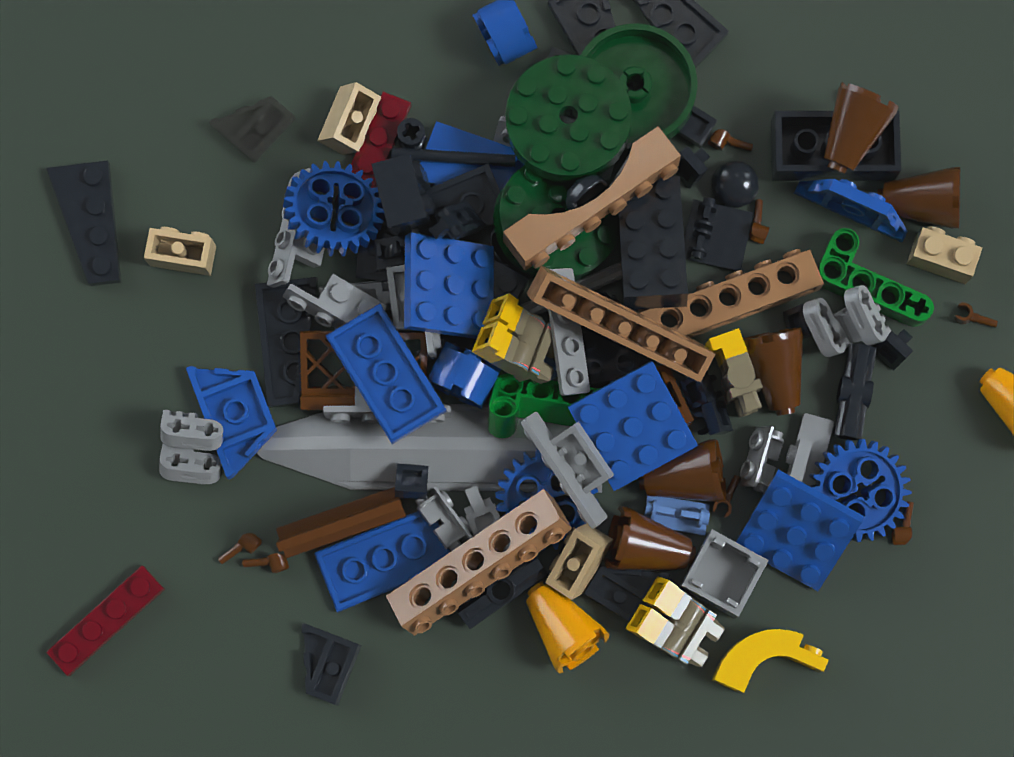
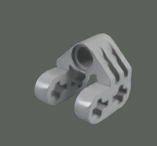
M864 285L847 289L844 293L846 307L835 314H832L829 305L823 298H817L804 303L803 315L823 356L831 357L841 354L852 342L863 341L866 345L883 342L891 332L889 326L884 324L886 321L884 315L879 313L881 310L879 304L874 303L869 290Z
M163 410L160 425V439L163 442L159 463L161 476L167 480L197 484L217 482L221 477L219 457L210 453L194 452V450L212 451L218 449L223 443V426L215 420L198 418L196 413Z

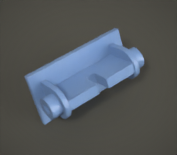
M647 495L644 516L674 531L705 536L706 526L710 517V504Z

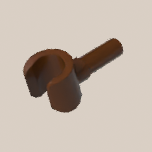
M724 129L716 130L708 140V145L719 151L723 150L726 143L751 151L753 148V144L731 137Z
M756 199L754 219L749 232V238L752 241L764 244L770 227L761 225L763 200Z
M963 302L958 304L957 308L966 310L969 315L967 317L955 315L954 318L957 323L967 324L972 321L994 328L997 327V320L974 313L970 304Z
M737 475L733 476L726 490V501H720L728 505V511L724 517L729 516L732 511L730 502L741 480ZM720 502L713 503V512H715L716 507Z
M907 501L910 505L905 507L902 527L892 529L893 545H906L912 538L910 521L914 506L913 502Z
M246 533L240 537L233 548L221 555L218 560L221 564H224L240 553L243 548L252 554L261 545L262 540L254 533Z
M279 553L263 558L244 559L242 561L243 567L266 566L270 564L272 573L289 569L287 558L284 554Z

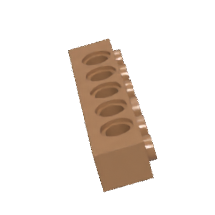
M795 249L785 253L783 260L772 263L771 259L756 264L754 266L755 270L743 274V271L739 270L725 276L726 281L715 285L713 281H709L696 287L697 292L688 295L687 307L638 309L640 314L662 324L661 317L663 315H673L677 319V325L671 329L689 338H693L821 289L824 282L811 250L801 252L800 249ZM781 271L788 272L792 276V283H781L777 278V273ZM751 282L761 284L764 293L761 295L752 294L748 289V284ZM722 293L731 294L735 299V304L731 306L723 305L719 300V295ZM696 303L703 305L706 309V315L702 317L694 316L690 311V306Z
M540 266L527 292V295L533 302L696 381H702L715 356V353L706 345L544 266Z
M543 489L386 595L401 627L414 636L418 633H423L429 630L432 624L443 616L454 613L461 604L470 598L481 595L485 588L495 581L509 576L512 570L520 564L531 561L538 555V552L550 544L561 541L565 534L572 530V527L557 501ZM537 525L535 531L529 534L531 528ZM510 543L509 548L503 552L504 547ZM484 561L483 565L479 569H477L479 563ZM457 579L456 584L451 587L452 582ZM431 596L430 601L424 605L425 601Z

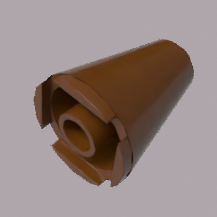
M841 82L837 92L824 159L829 162L827 167L841 174H845L846 170L854 171L897 114L899 106L890 100L887 105L881 103V95L848 83V86H846L844 82Z
M950 167L884 182V188L877 190V194L883 196L886 199L885 202L894 207L899 217L950 229L959 228L960 167Z
M801 327L779 330V332H766L743 338L755 371V379H760L763 388L760 391L769 411H776L777 416L794 413L795 407L799 406L801 402L803 346Z
M709 439L701 442L697 447L638 478L640 490H646L647 495L653 497L712 502L726 501V479L723 478L722 468H724L718 440Z
M619 506L618 510L621 512V515L613 516L607 534L608 537L613 539V542L608 549L611 550L610 559L604 558L606 568L613 570L685 569L688 564L691 565L693 563L696 547L692 545L690 538L628 507Z

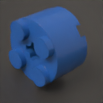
M495 0L478 9L477 13L473 14L498 66L502 64L507 65L538 48L514 0Z
M445 342L429 374L428 381L432 387L448 396L451 394L459 398V401L482 409L502 369L488 361L482 363V358L474 354L472 350L465 349L464 353H461L462 349L449 342Z

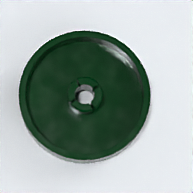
M623 24L600 33L582 51L580 56L594 59L614 72L628 93L632 119L626 150H631L632 144L657 126H659L669 140L684 127L695 104L698 87L697 73L687 49L670 33L647 24ZM631 82H638L642 85L643 90L628 91L627 85Z
M559 55L534 64L518 78L510 91L506 104L505 120L507 135L515 155L530 171L551 181L574 183L577 179L587 175L602 174L622 155L631 132V103L623 83L608 67L584 56ZM572 110V116L576 118V121L570 124L562 122L561 118L565 115H570Z
M524 165L512 175L500 191L494 207L493 225L498 244L508 260L521 272L535 278L540 267L535 269L532 266L525 271L503 242V231L528 214L547 215L568 211L566 196L568 189L573 183L545 179L533 173ZM609 213L600 219L602 221L601 224L589 233L581 232L575 237V242L565 250L560 251L558 248L549 254V260L542 266L548 269L572 268L575 281L589 275L609 256L616 244L619 234L618 213L616 215Z

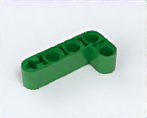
M849 228L837 230L829 240L818 264V270L824 282L822 288L844 297L845 291L853 288L852 281L854 279H861L865 282L874 303L879 304L881 309L879 313L911 327H918L924 324L934 311V304L931 298L852 263L859 247V237L855 231ZM844 239L848 241L850 250H840L836 246V240ZM831 266L835 268L838 272V278H828L824 274V267ZM884 291L892 293L895 297V304L885 303L881 293ZM904 299H906L907 301L904 303L905 307L902 310L899 309V306L903 303ZM915 305L920 306L919 312L921 314L919 316L914 314L915 309L913 307Z
M509 373L503 374L497 378L489 403L488 430L490 434L497 438L511 437L516 431L519 418H526L534 412H538L544 422L572 426L576 421L568 406L599 390V388L590 387V392L586 394L562 396L559 391L558 381L550 380L539 384L528 379L520 382L514 378V375Z

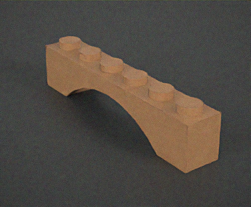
M657 126L632 144L629 158L622 172L612 185L596 199L579 208L563 213L547 215L528 214L503 231V242L525 271L532 266L536 269L546 263L550 258L549 254L558 248L562 251L571 246L576 240L575 237L581 232L589 233L597 228L602 222L600 219L609 213L616 215L627 206L626 202L635 195L637 198H640L652 189L654 182L660 178L667 180L678 171L681 155L659 126Z

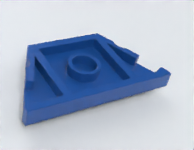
M836 179L799 181L794 192L798 196L897 241L903 242L908 230L894 207L885 202L886 199L883 196L874 192L867 194L860 191L851 181L840 179V181Z
M189 366L186 370L204 419L215 420L223 426V443L216 451L225 475L230 480L277 431L276 425L254 371H229L228 369L221 368L209 370Z

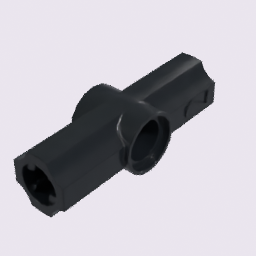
M850 343L848 346L844 376L840 378L836 402L839 405L833 436L840 439L854 441L862 439L866 409L870 406L874 382L871 379L877 348L870 345Z
M537 557L531 561L523 562L513 569L509 576L497 580L486 587L481 595L470 598L461 604L457 612L468 628L472 629L548 576V573ZM499 582H505L510 586V594L503 600L496 599L493 596V587Z

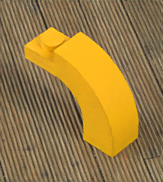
M783 629L765 630L752 634L732 646L721 659L711 681L738 693H744L756 667L768 658H787L819 673L824 672L829 660L821 657L823 651L808 644H805L804 648L799 647L804 636L801 633Z

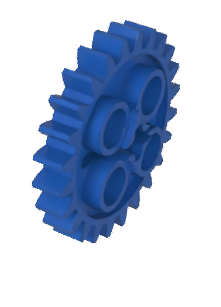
M324 161L322 169H319L314 163L311 164L310 173L301 169L299 178L293 177L291 186H287L286 197L283 202V207L286 208L283 217L284 219H290L287 227L288 230L297 229L295 234L296 240L303 237L306 238L304 247L307 248L313 243L316 244V253L318 254L323 247L328 249L329 256L333 255L334 249H339L340 254L345 256L347 248H350L355 254L358 252L359 244L367 248L370 239L375 240L378 230H381L384 222L382 219L385 215L381 199L378 197V187L371 188L373 178L363 180V170L354 174L352 173L351 164L344 170L341 169L339 161L336 162L334 168H330L327 161ZM333 186H337V187H338V198H337V202H336V213H337V216H336V220H335V231L333 232V231L330 230V222H331L332 211H333V205H332V199H333V195H334V187H333ZM314 191L323 192L325 195H319ZM345 195L354 196L356 199L348 198ZM312 218H319L323 222L314 221ZM344 222H350L354 226H348Z
M858 439L856 447L852 440H845V449L838 444L833 445L834 455L829 452L823 453L827 460L825 464L815 462L820 472L819 474H810V477L817 481L816 485H811L810 487L835 501L841 497L848 496L840 502L848 508L856 503L859 509L858 513L863 515L864 518L853 536L854 541L861 542L863 534L867 540L873 541L874 531L880 536H886L884 526L892 529L896 528L892 519L894 517L903 519L904 516L899 511V508L909 507L910 505L902 500L903 496L912 494V491L903 489V484L911 481L910 478L900 475L906 469V466L895 465L899 456L892 454L887 457L890 448L882 446L878 450V442L871 441L868 447L865 439ZM865 461H869L872 466V471L867 477H863L860 472L861 465ZM841 475L844 478V487L839 492H835L833 481L837 476ZM880 476L884 477L883 481L872 484V482L876 481ZM857 484L867 486L861 490L862 496L853 494L858 491ZM883 488L886 493V499L882 504L877 505L874 499L875 494L879 489Z
M538 448L535 450V457L532 458L526 451L523 452L524 462L522 463L515 458L512 459L514 471L504 468V474L508 480L499 479L498 485L505 490L495 493V498L504 500V502L496 505V511L506 512L501 517L518 507L520 501H526L545 489L557 501L559 507L568 504L574 508L573 514L566 517L572 528L586 524L579 516L578 508L571 497H559L565 493L561 487H556L551 483V479L555 474L544 464L542 454ZM524 480H533L537 484L536 489L531 493L523 492L519 486ZM597 487L591 490L592 494L598 492ZM537 525L531 528L529 534L535 531ZM568 533L565 534L564 538L562 539L563 541L565 540ZM558 542L555 543V544H552L553 547H554V549L557 550V549H558Z

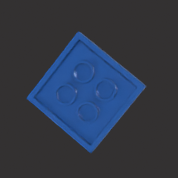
M417 233L405 235L404 329L477 339L481 327L485 326L483 321L490 303L494 299V246L447 238L436 239L434 236Z
M653 361L646 363L568 406L576 423L579 421L614 473V476L608 480L613 491L698 446Z
M778 469L738 536L736 543L769 560L767 564L819 591L858 530L864 516Z

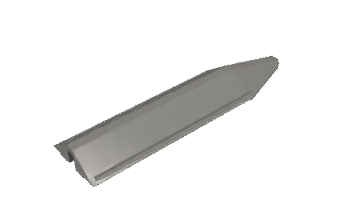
M443 404L444 406H451V418H445V422L427 423L394 444H391L379 423L362 422V418H350V422L334 423L331 422V418H325L322 412L277 426V431L261 447L257 454L266 461L350 490H386L394 487L398 463L429 466L427 491H431L435 485L439 491H465L475 485L479 491H504L505 489L498 485L499 479L508 480L504 474V468L514 471L512 459L515 458L521 463L524 462L523 452L525 451L531 458L535 457L537 447L528 440L524 433L521 421L525 418H519L516 431L511 437L497 438L490 434L488 430L489 404H484L482 409L468 404ZM544 422L554 437L571 427ZM554 475L551 483L556 487H560V481ZM527 479L520 484L519 488L523 492H533L537 484L533 480ZM602 484L597 487V493H602Z

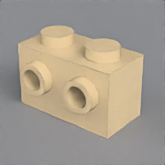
M357 82L340 86L317 141L342 155L359 152L365 141L369 125L376 114L381 96Z
M933 226L923 227L915 237L907 264L966 284L974 276L983 247L975 245V241L970 238L959 236L956 239L945 235L946 232L940 228Z
M170 227L150 228L144 259L152 267L211 276L216 244L208 234L201 232L186 234Z
M588 523L577 528L573 527L564 540L566 545L562 553L558 554L549 568L551 573L545 583L571 600L585 593L613 539L596 528L592 529Z

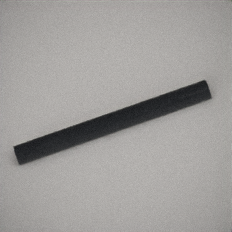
M392 148V158L410 154L414 161L419 160L423 162L471 165L489 164V166L515 167L516 155Z

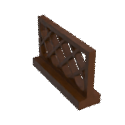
M333 331L300 332L301 410H323V406H355V385L344 386L337 379L345 370L344 366L333 375L320 363L331 351L335 353L326 339V335ZM398 331L404 342L407 339H420L421 351L414 358L417 361L421 357V369L428 379L425 332ZM307 339H320L328 349L316 359L308 351ZM308 359L313 363L309 368ZM316 366L329 378L323 386H308V374Z
M395 486L277 527L276 531L279 540L276 542L278 551H284L285 557L289 558L406 517L400 497H394Z

